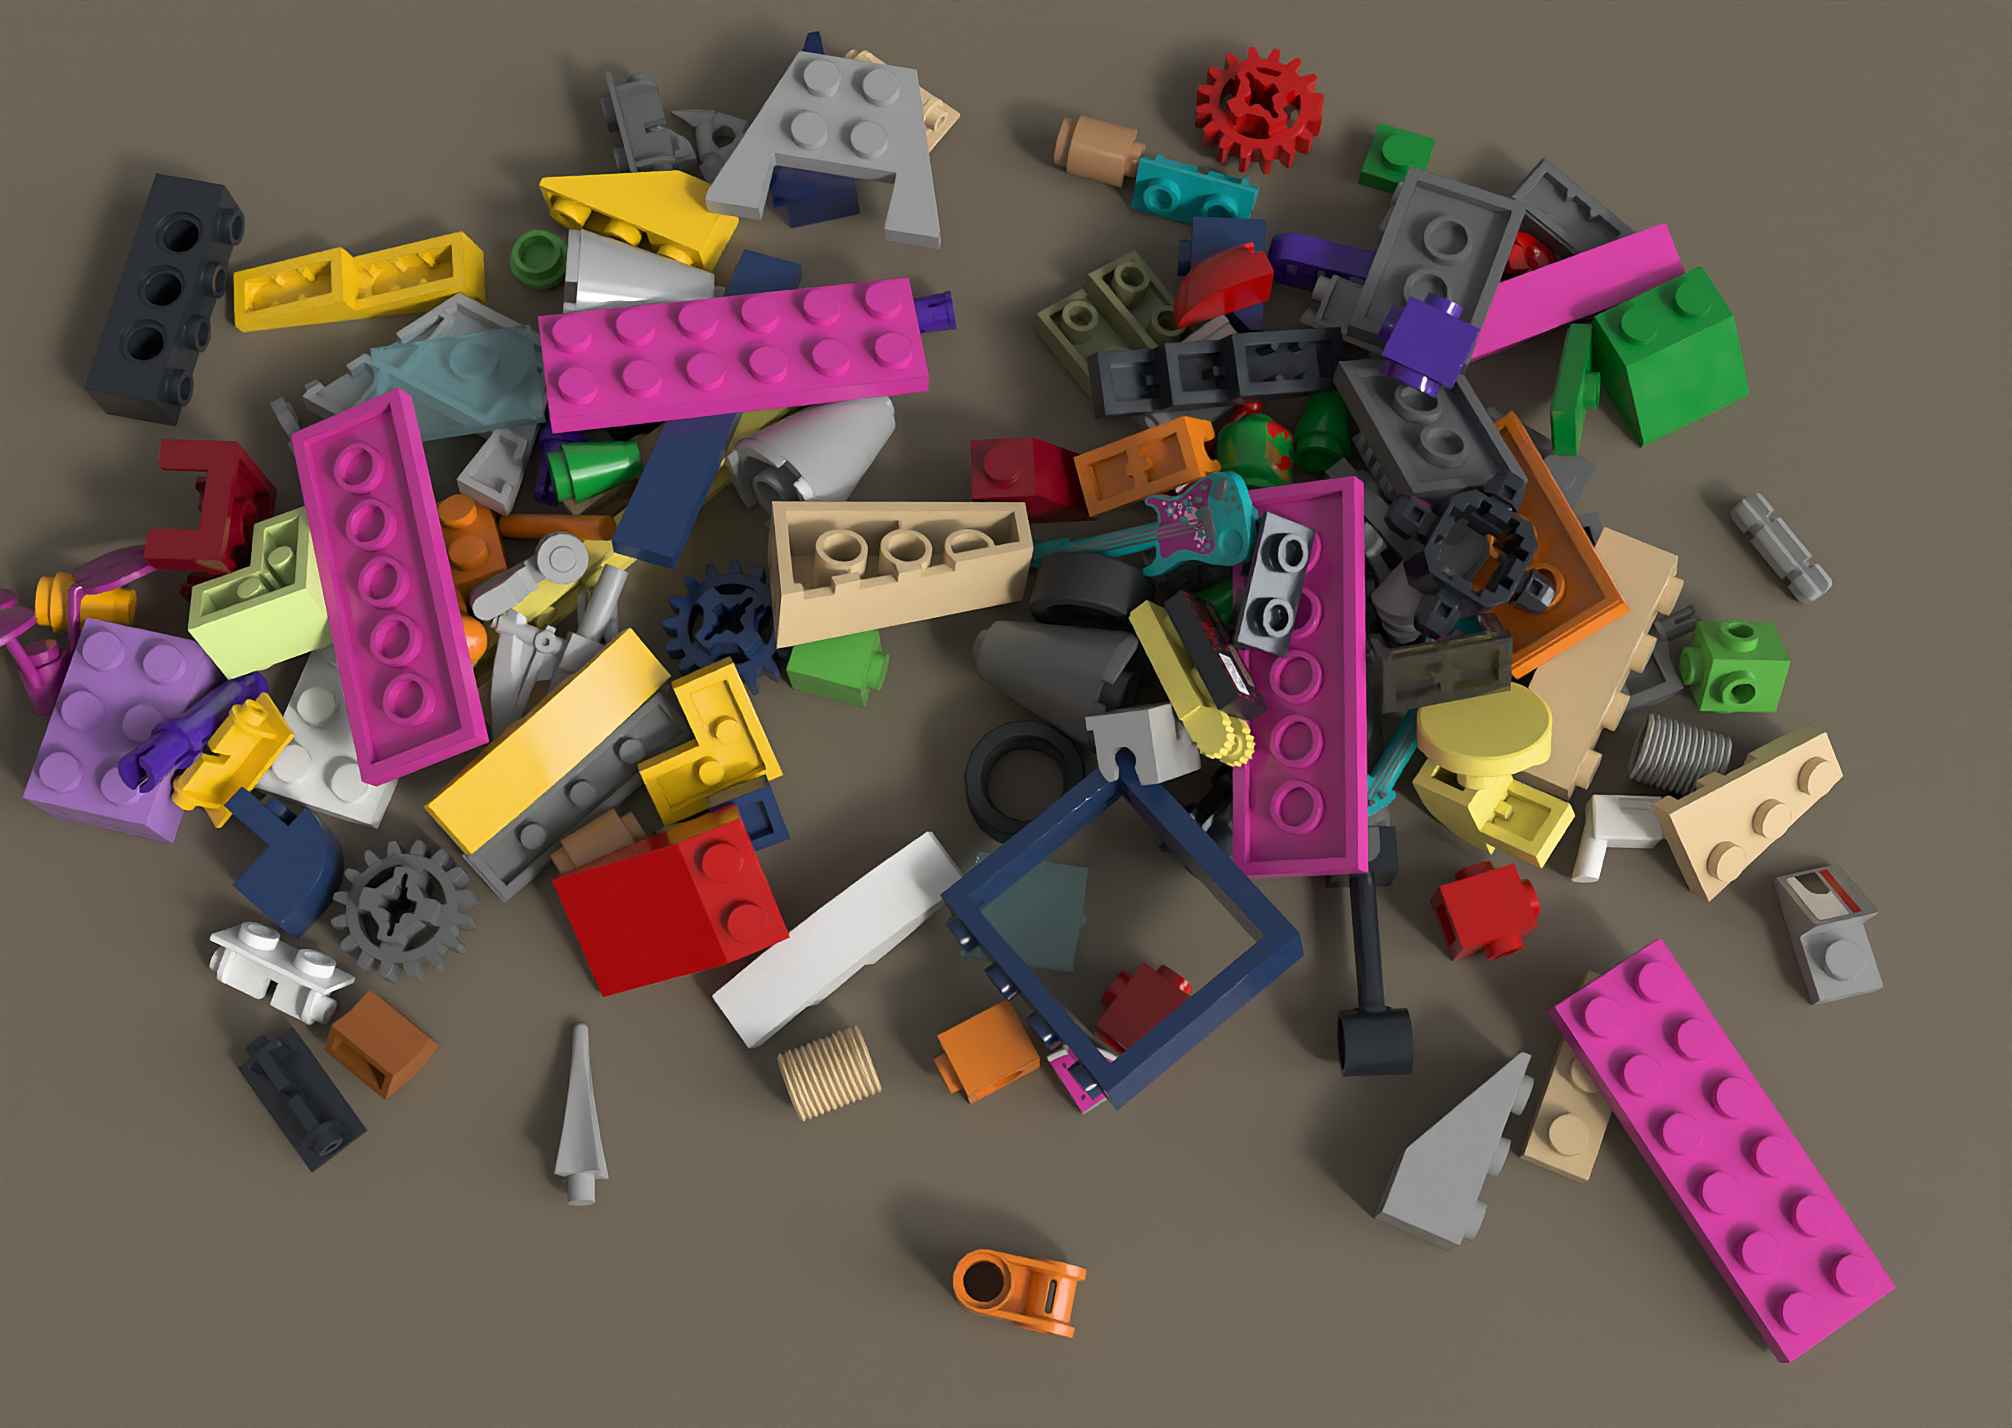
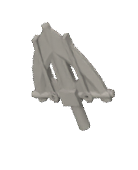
M605 563L577 633L568 631L565 639L555 636L556 628L547 624L544 625L543 630L526 624L527 618L512 608L507 610L506 615L500 614L491 620L490 627L499 633L493 662L490 692L491 733L493 740L511 723L527 715L526 704L535 682L550 680L544 695L545 698L567 676L577 673L605 646L600 644L623 589L629 574L628 572ZM667 681L661 686L666 694L670 688Z

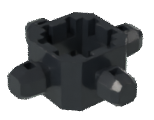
M1502 470L1487 481L1481 492L1475 489L1454 494L1434 507L1432 511H1430L1431 504L1413 495L1400 494L1393 500L1383 520L1391 531L1405 541L1411 538L1415 539L1403 561V566L1408 584L1425 595L1421 598L1414 614L1413 627L1418 632L1433 640L1440 639L1452 630L1460 617L1464 619L1485 614L1509 602L1508 605L1526 614L1534 615L1545 612L1556 594V589L1552 582L1534 568L1526 571L1538 548V543L1532 524L1516 514L1526 494V483L1522 478L1510 471ZM1462 518L1468 521L1467 527L1480 535L1486 536L1490 534L1496 539L1492 546L1500 550L1496 558L1500 564L1492 572L1484 589L1478 592L1471 589L1474 584L1456 573L1451 576L1445 573L1444 569L1447 564L1438 559L1443 550L1439 548L1440 544L1446 538L1454 522Z

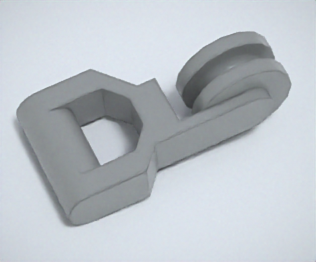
M554 531L546 534L539 541L535 549V555L508 570L492 576L470 590L468 602L474 615L481 620L487 621L497 617L519 604L531 592L538 589L537 583L544 579L556 584H569L577 581L584 575L588 567L589 555L586 547L576 535L567 531Z

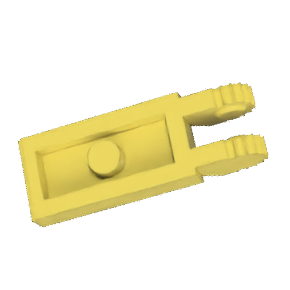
M1146 600L1131 611V616L1128 618L1192 742L1197 743L1196 748L1200 750L1201 754L1214 759L1216 757L1221 762L1232 767L1235 765L1241 767V764H1247V761L1252 759V753L1255 752L1254 745H1256L1253 742L1254 737L1249 735L1251 730L1247 722L1217 709L1166 610Z

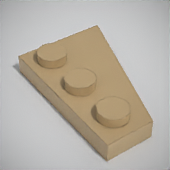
M1805 723L1748 753L1742 767L1725 776L1714 771L1696 781V791L1679 800L1668 795L1651 804V807L1690 892L1710 902L1731 881L1735 880L1770 844L1781 837L1818 799L1827 794L1833 785L1843 777L1827 733Z

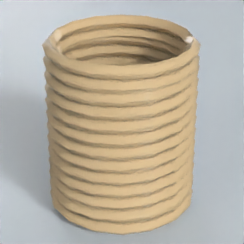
M855 1024L853 1028H844L843 1032L838 1030L837 1034L832 1033L830 1037L826 1035L824 1039L819 1038L818 1042L813 1040L812 1044L807 1042L806 1046L800 1045L799 1049L794 1047L793 1051H785L784 1055L779 1053L777 1057L791 1101L799 1119L803 1122L806 1121V1118L811 1120L813 1116L817 1117L819 1113L822 1115L825 1111L830 1113L831 1108L834 1110L837 1109V1106L842 1108L844 1104L849 1105L850 1101L855 1103L856 1099L867 1098L869 1094L874 1095L875 1092L880 1093L882 1090L860 1028Z

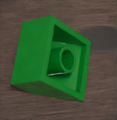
M1702 266L1594 316L1591 322L1593 324L1594 372H1600L1602 387L1640 448L1746 398L1750 393L1734 315Z

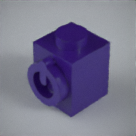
M1428 292L1424 302L1410 296L1404 309L1393 304L1376 339L1386 344L1381 354L1385 360L1379 371L1435 398L1441 386L1451 391L1480 335L1481 329L1458 319L1463 308L1437 294Z

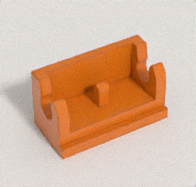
M1181 416L1073 457L1089 516L1095 518L1145 500L1150 495H1158L1197 481L1211 473L1220 472V462L1216 459L1211 460L1204 447V442L1215 438L1211 421Z

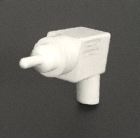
M1594 794L1585 804V826L1571 880L1580 883L1598 881L1607 847L1652 849L1661 839H1666L1651 807V804L1659 801L1661 797Z

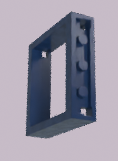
M1127 747L1121 748L1115 755V761L1119 767V776L1116 781H1107L1098 767L940 895L952 915L944 924L955 936L962 948L969 954L979 947L992 963L984 972L1008 1002L1017 995L1023 999L1033 1011L1025 1021L1050 1051L1061 1044L1075 1061L1067 1071L1079 1087L1092 1100L1102 1093L1116 1111L1304 956L1300 933L1161 783L1141 785L1135 770L1136 757ZM1123 796L1256 943L1112 1063H1109L980 911Z

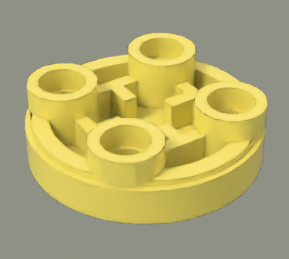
M1472 678L1455 681L1431 692L1422 701L1417 711L1418 748L1438 766L1457 773V781L1465 788L1473 790L1490 788L1497 782L1498 777L1515 774L1533 765L1542 764L1551 755L1552 713L1550 708L1534 691L1514 682L1494 678Z

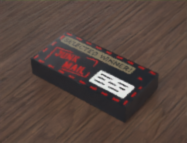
M1180 590L1164 602L1166 606L1164 609L1217 709L1251 722L1266 712L1269 707L1237 649L1228 646L1230 635L1224 632L1225 626L1214 605L1183 590Z

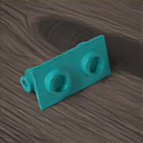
M1158 153L1156 158L1145 156L1139 160L1131 209L1192 225L1193 217L1250 219L1260 187L1249 184L1250 178L1245 176L1243 179L1214 171H1209L1208 175L1197 173L1198 167L1166 159L1164 154Z

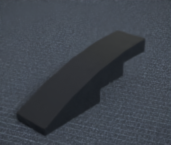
M1341 327L1230 334L1218 340L1164 343L1154 349L1097 352L1087 357L1095 420L1216 408L1338 391L1332 381L1339 361H1346Z

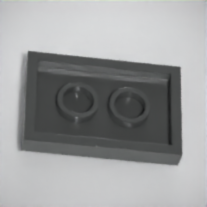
M1410 166L1350 319L1346 335L1385 348L1386 344L1376 338L1393 304L1404 309L1410 296L1424 302L1428 292L1437 294L1461 306L1463 310L1458 319L1482 330L1528 204ZM1478 338L1460 372L1462 375L1466 373Z
M1384 358L1339 361L1332 381L1397 496L1400 494L1413 495L1431 504L1430 509L1454 494L1475 489L1481 492L1487 481L1502 470L1514 473L1527 484L1528 479L1464 375L1459 374L1451 391L1441 386L1436 397L1433 398L1380 372L1379 370L1385 360Z

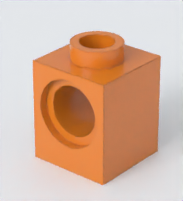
M1007 1000L937 1035L943 1053L933 1058V1061L950 1094L962 1089L970 1104L1040 1068V1057L1011 1002Z

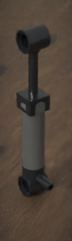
M1365 570L1368 775H1370L1384 751L1374 634L1376 608L1371 599V594L1376 588L1374 575L1371 570ZM1389 805L1368 818V873L1325 875L1326 888H1350L1359 1007L1353 1010H1339L1337 1045L1340 1071L1343 1077L1411 1074L1413 1069V1033L1409 1011L1407 1008L1385 1006L1376 886H1390L1399 872L1395 826H1390Z

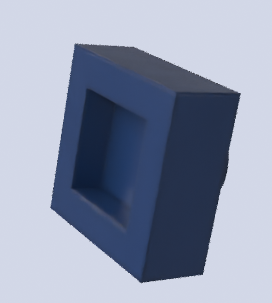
M766 774L705 797L710 812L736 802L756 851L790 839Z

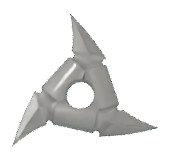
M685 109L669 111L688 122L692 127H696L699 161L702 163L699 165V168L705 180L712 184L750 127V121L722 112L715 114V110ZM718 136H727L734 139L731 144L719 148L715 145Z

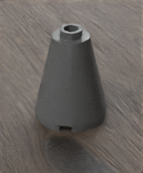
M998 620L990 629L984 628L979 633L972 651V661L977 665V673L981 680L1095 754L1097 752L1093 730L1087 731L1085 717L1134 706L1140 685L1151 689L1155 670L1135 631Z

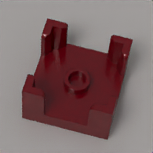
M161 440L158 465L162 470L207 472V476L196 477L195 489L200 493L198 508L201 512L199 530L153 528L148 531L143 559L155 569L206 571L192 572L187 576V583L180 584L179 594L187 602H191L193 586L250 566L254 524L270 519L274 514L277 489L238 441Z

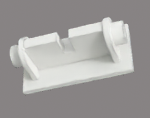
M243 922L241 925L211 935L210 940L221 945L213 954L209 965L211 970L217 972L218 981L228 984L256 999H261L265 997L270 982L273 980L278 984L270 1005L308 1025L316 1021L322 1024L328 1023L337 1007V1001L330 998L331 993L354 983L356 978L336 968V961L325 953L312 949L299 950L280 941V934L264 924Z

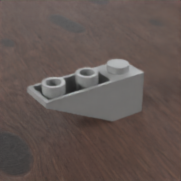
M1524 1052L1518 1054L1397 1156L1374 1219L1448 1251L1460 1246L1462 1238L1470 1241L1474 1240L1487 1208V1203L1478 1199L1486 1175L1494 1178L1498 1176L1510 1148L1511 1140L1502 1137V1132L1510 1112L1516 1115L1522 1113L1534 1084V1078L1525 1075L1531 1055Z

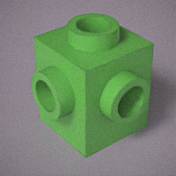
M1728 619L1724 622L1697 621L1691 647H1684L1680 656V678L1684 685H1689L1699 711H1713L1720 714L1776 712L1791 660L1773 623L1748 622L1741 619Z

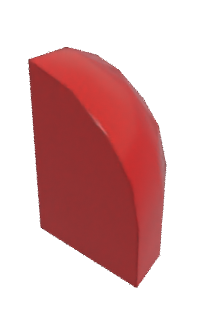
M1249 241L1215 252L1197 262L1178 287L1173 306L1176 330L1269 301L1274 270L1263 250L1254 252L1253 241Z

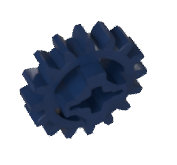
M732 560L728 574L719 575L716 567L712 563L706 565V581L700 584L690 576L684 579L689 591V595L686 598L670 596L669 604L678 617L663 619L662 626L666 634L674 638L666 643L665 647L671 660L681 659L677 668L682 677L730 656L733 663H741L735 665L743 684L746 683L753 695L759 693L758 678L766 675L775 682L782 679L776 664L779 660L789 662L793 650L792 646L776 649L774 627L768 644L766 645L762 641V630L770 624L768 618L773 615L770 583L766 585L767 576L765 569L758 564L750 572L749 576L743 575L739 561ZM700 613L703 616V627L694 634L696 641L692 642L693 625ZM729 623L737 629L743 626V630L737 635L730 630L722 631L723 627Z

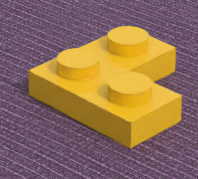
M730 656L671 682L695 735V739L637 764L641 777L664 826L674 824L708 809L705 797L764 774H766L768 781L783 775Z

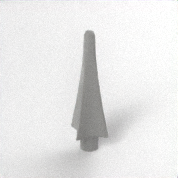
M577 1023L573 1028L569 1087L553 1173L562 1176V1183L568 1182V1204L574 1206L594 1204L595 1179H609L593 1093L588 1027L584 1023Z

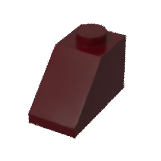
M1033 437L970 440L972 502H1025L1029 524L1097 521V517L1089 516L1073 457L1081 454Z

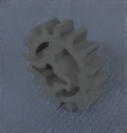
M396 840L389 841L388 857L380 859L372 851L368 850L364 853L368 868L363 873L347 868L344 872L348 880L354 885L350 892H334L333 899L346 908V913L331 919L332 926L338 931L350 933L342 940L339 946L349 956L360 954L356 965L362 970L371 974L380 966V976L388 982L395 983L400 976L401 970L404 969L408 978L418 983L423 981V966L431 964L441 973L448 970L443 955L449 949L463 955L467 951V948L458 939L460 931L477 930L478 923L464 914V911L479 904V899L471 890L461 889L470 881L471 877L461 866L451 869L454 859L442 848L431 857L430 848L423 841L416 840L411 847L410 854H407ZM431 876L436 878L441 884L445 893L446 904H440L431 897L434 887L430 882ZM412 902L416 905L414 914L405 913L401 916L400 921L395 918L398 909H409ZM366 918L372 919L379 926L377 939L381 941L380 948L375 945L368 933ZM434 935L428 942L418 947V944L422 943L423 941Z

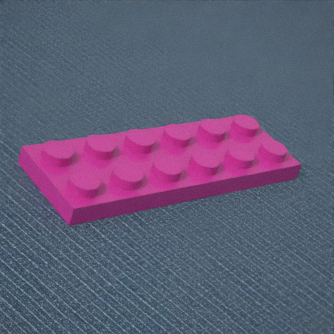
M909 277L538 316L552 434L927 392L929 387V373Z
M396 388L290 434L361 781L377 787L488 743L489 738L412 396L400 388Z
M1355 476L1248 490L1252 505L1257 509L1259 517H1262L1263 512H1270L1316 531L1287 657L1282 658L1255 648L1254 651L1237 649L1269 709L1252 722L1245 720L1251 730L1249 735L1254 737L1253 742L1256 743L1254 745L1255 752L1252 753V759H1249L1247 764L1243 763L1241 767L1236 765L1233 767V862L1249 879L1368 873L1364 483ZM1243 564L1233 565V605L1237 589H1245L1248 580L1240 576Z
M1662 938L1650 942L1546 1010L1779 1363H1791L1896 1288Z

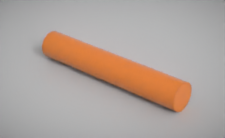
M509 514L507 517L502 516L499 521V531L505 538L542 539L546 534L554 531H567L576 535L579 540L609 541L613 538L617 529L615 520L609 515Z

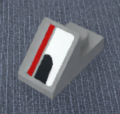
M1839 864L1784 875L1772 880L1812 1005L1867 994L1884 987L1863 925L1864 922L1878 914L1877 909Z

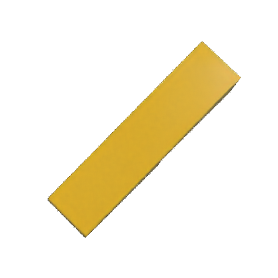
M463 231L356 257H352L342 247L234 272L235 327L242 332L428 312L459 292L483 305H487L484 252Z

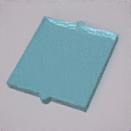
M977 851L975 866L991 853ZM1042 861L980 912L1027 967L1073 974L1079 931L1087 925V916L1082 911L1089 868ZM961 946V957L990 961L979 947L968 954Z

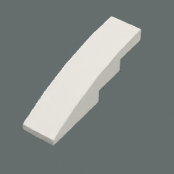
M926 832L813 913L789 932L790 938L771 946L713 994L712 997L747 1047H760L807 1006L818 1005L864 965L875 964L945 904L940 895L961 879L964 874L934 834Z

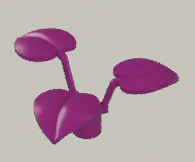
M145 545L128 546L110 551L73 571L72 578L75 584L71 585L68 589L66 649L59 648L56 640H43L22 648L16 637L37 622L36 615L30 608L14 607L18 603L14 592L9 589L0 588V647L5 645L17 663L16 669L36 715L49 716L53 713L80 637V605L82 598L87 594L95 595L110 591L157 570L143 559Z

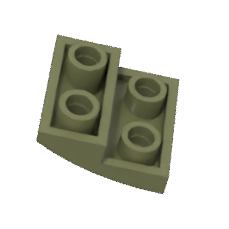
M1135 249L1089 273L1083 289L1036 313L1032 328L1092 401L1087 357L1097 352L1154 349L1164 343L1182 342L1200 327L1198 324L1176 330L1173 313L1175 297Z

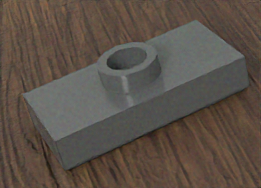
M1544 157L1507 197L1528 204L1522 224L1564 259L1636 233Z

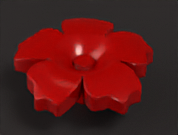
M1518 231L1505 266V272L1512 274L1514 278L1558 262V260L1543 240L1537 242L1533 235Z

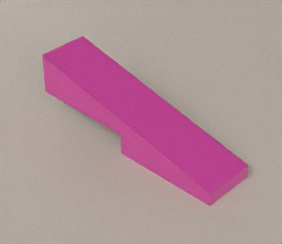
M1664 222L1499 283L1469 365L1565 326L1570 328L1571 324H1580L1593 319L1594 316L1685 274L1666 223Z

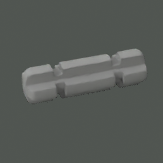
M1754 493L1747 496L1731 511L1732 520L1744 534L1749 531L1753 534L1754 538L1750 542L1781 579L1789 578L1792 583L1788 588L1800 603L1806 605L1820 598L1832 586V579L1819 564L1814 566L1810 564L1808 559L1812 555L1781 517L1773 519L1770 514L1774 509L1762 494Z

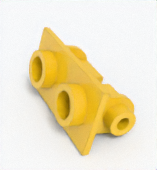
M262 692L255 701L247 699L243 705L235 704L228 712L229 716L207 742V745L214 754L207 755L202 753V756L173 781L175 791L172 793L171 798L177 806L187 811H192L196 806H202L215 827L222 828L233 814L224 806L227 801L242 786L250 792L295 736L268 693Z

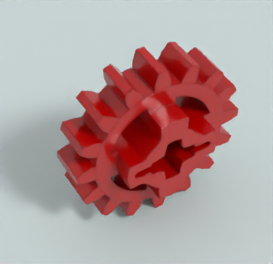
M1249 47L1247 60L1240 62L1236 56L1229 53L1225 56L1224 71L1213 66L1207 70L1206 85L1198 86L1194 122L1195 127L1203 128L1201 143L1204 148L1216 144L1219 145L1217 161L1222 164L1234 156L1239 159V172L1245 173L1251 162H1259L1260 169L1264 175L1270 173L1273 160L1278 159L1288 169L1293 166L1295 150L1308 155L1311 151L1313 136H1319L1321 131L1324 94L1314 93L1317 77L1314 73L1302 77L1299 76L1301 66L1299 58L1296 57L1287 65L1279 62V49L1274 48L1269 54L1268 59H1259L1256 48ZM1230 93L1232 99L1227 101L1226 110L1221 112L1220 105L1223 99ZM1297 109L1298 118L1288 128L1286 123L1291 120L1292 111Z

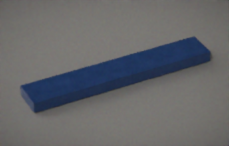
M744 249L723 297L798 289L802 280V265ZM743 412L665 422L611 540L614 553L675 570Z

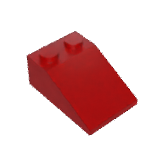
M736 802L552 877L554 887L603 997L725 965L790 938L784 917Z

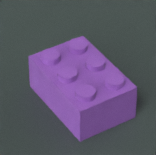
M86 618L22 798L54 818L173 844L184 813V809L177 806L171 798L172 793L175 791L173 781L177 776L182 775L187 768L173 771L150 792L139 793L140 785L135 790H132L122 781L118 773V762L124 755L150 739L151 730L158 723L166 718L180 716L202 697L224 683L227 677L197 641Z

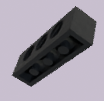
M156 173L84 387L85 391L106 414L176 426L182 407L187 406L190 402L194 389L193 371L199 353L204 352L208 347L211 337L210 318L216 300L220 299L226 291L228 284L227 265L233 247L239 245L245 230L244 214L225 185ZM193 243H196V244H195L192 248H190L189 250L183 251L187 246H189V245H191V244H193ZM179 295V297L174 302L165 305V303L169 299ZM162 349L157 356L146 360L152 352Z

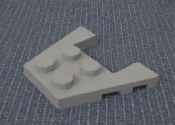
M799 51L708 189L705 197L708 212L761 220L774 166H785L894 184L884 228L885 240L939 249L941 244L940 226L917 69Z
M460 292L396 333L397 341L373 357L364 353L346 365L348 373L326 387L319 382L302 396L308 411L323 419H327L380 396L391 389L400 388L411 395L412 400L487 439L486 443L456 480L459 491L462 494L505 517L513 509L548 404L540 334Z

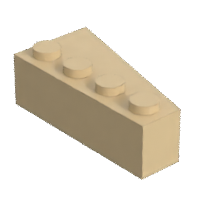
M772 501L767 557L776 649L1023 600L1034 548L1025 502Z

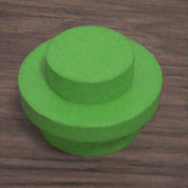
M542 230L529 231L520 236L514 244L510 254L511 270L515 278L522 285L530 289L544 290L554 287L566 277L568 248L554 234Z

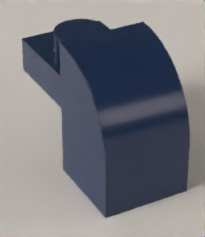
M242 786L224 806L265 841L269 847L241 875L233 886L275 924L299 940L334 900V892L339 891L344 872V860L340 843L333 831L307 807L296 816L270 792L260 801Z

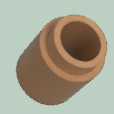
M1081 115L1079 120L1065 117L1055 147L1054 164L1066 167L1067 174L1122 188L1127 177L1136 179L1139 160L1144 156L1145 143L1136 141L1137 129L1085 115Z
M611 808L562 839L563 847L552 853L550 857L559 872L564 873L648 837L632 812L620 818L615 809Z

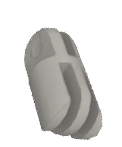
M1462 518L1454 522L1446 538L1440 544L1439 548L1443 550L1438 559L1447 564L1444 569L1445 573L1450 576L1456 573L1470 582L1486 563L1490 547L1487 535L1482 536L1467 527L1468 521ZM1403 561L1371 594L1372 603L1376 608L1385 633L1392 641L1401 644L1414 641L1421 634L1413 627V620L1419 602L1425 596L1408 584Z

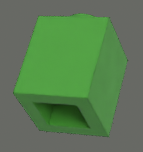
M874 629L794 645L786 671L794 690L865 708L870 689L880 691L888 668L889 654L882 653L879 632Z

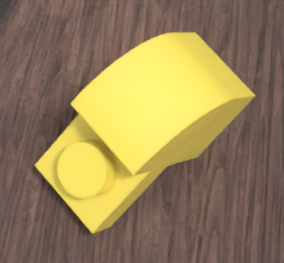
M1428 758L1412 782L1423 804L1430 813L1454 834L1490 855L1497 848L1541 869L1575 817L1570 803L1514 780L1512 775L1498 777L1497 782L1490 788L1473 790L1459 784L1457 773L1438 766Z

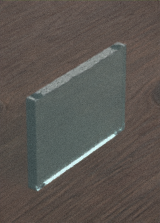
M530 324L370 348L376 397L396 388H400L411 395L422 442L546 422Z

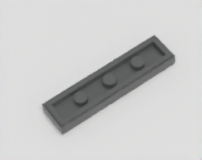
M660 687L577 765L473 854L466 855L463 851L459 853L497 896L506 903L553 862L550 855L563 847L562 839L611 808H616L644 783L637 764L695 739L686 716Z

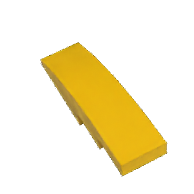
M631 628L619 632L577 673L567 676L524 718L511 723L423 807L466 855L473 854L587 756L658 690L671 675Z

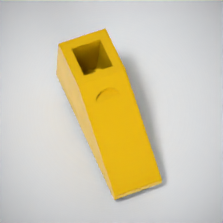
M679 170L542 178L539 184L550 216L563 227L575 230L584 228L596 234L708 272L713 271L739 223V218L736 216L708 212L705 197L712 184Z

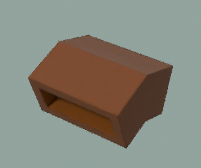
M369 989L351 1011L331 1025L324 1050L386 1100L415 1077L440 1047V1044L381 996Z

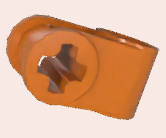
M978 1249L966 1254L958 1262L953 1273V1293L956 1301L964 1310L975 1315L1010 1322L1015 1327L1038 1333L1073 1339L1075 1328L1069 1324L1077 1282L1085 1281L1087 1270L1044 1258L1030 1256L1025 1258L990 1249ZM988 1264L995 1267L1000 1273L1002 1291L995 1299L989 1302H978L966 1293L963 1278L965 1273L974 1265ZM1050 1282H1053L1055 1288L1050 1312L1047 1314L1045 1306Z

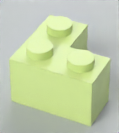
M305 506L254 524L251 564L249 567L192 587L188 631L228 680L253 671L267 669L276 663L313 650H321L333 644Z

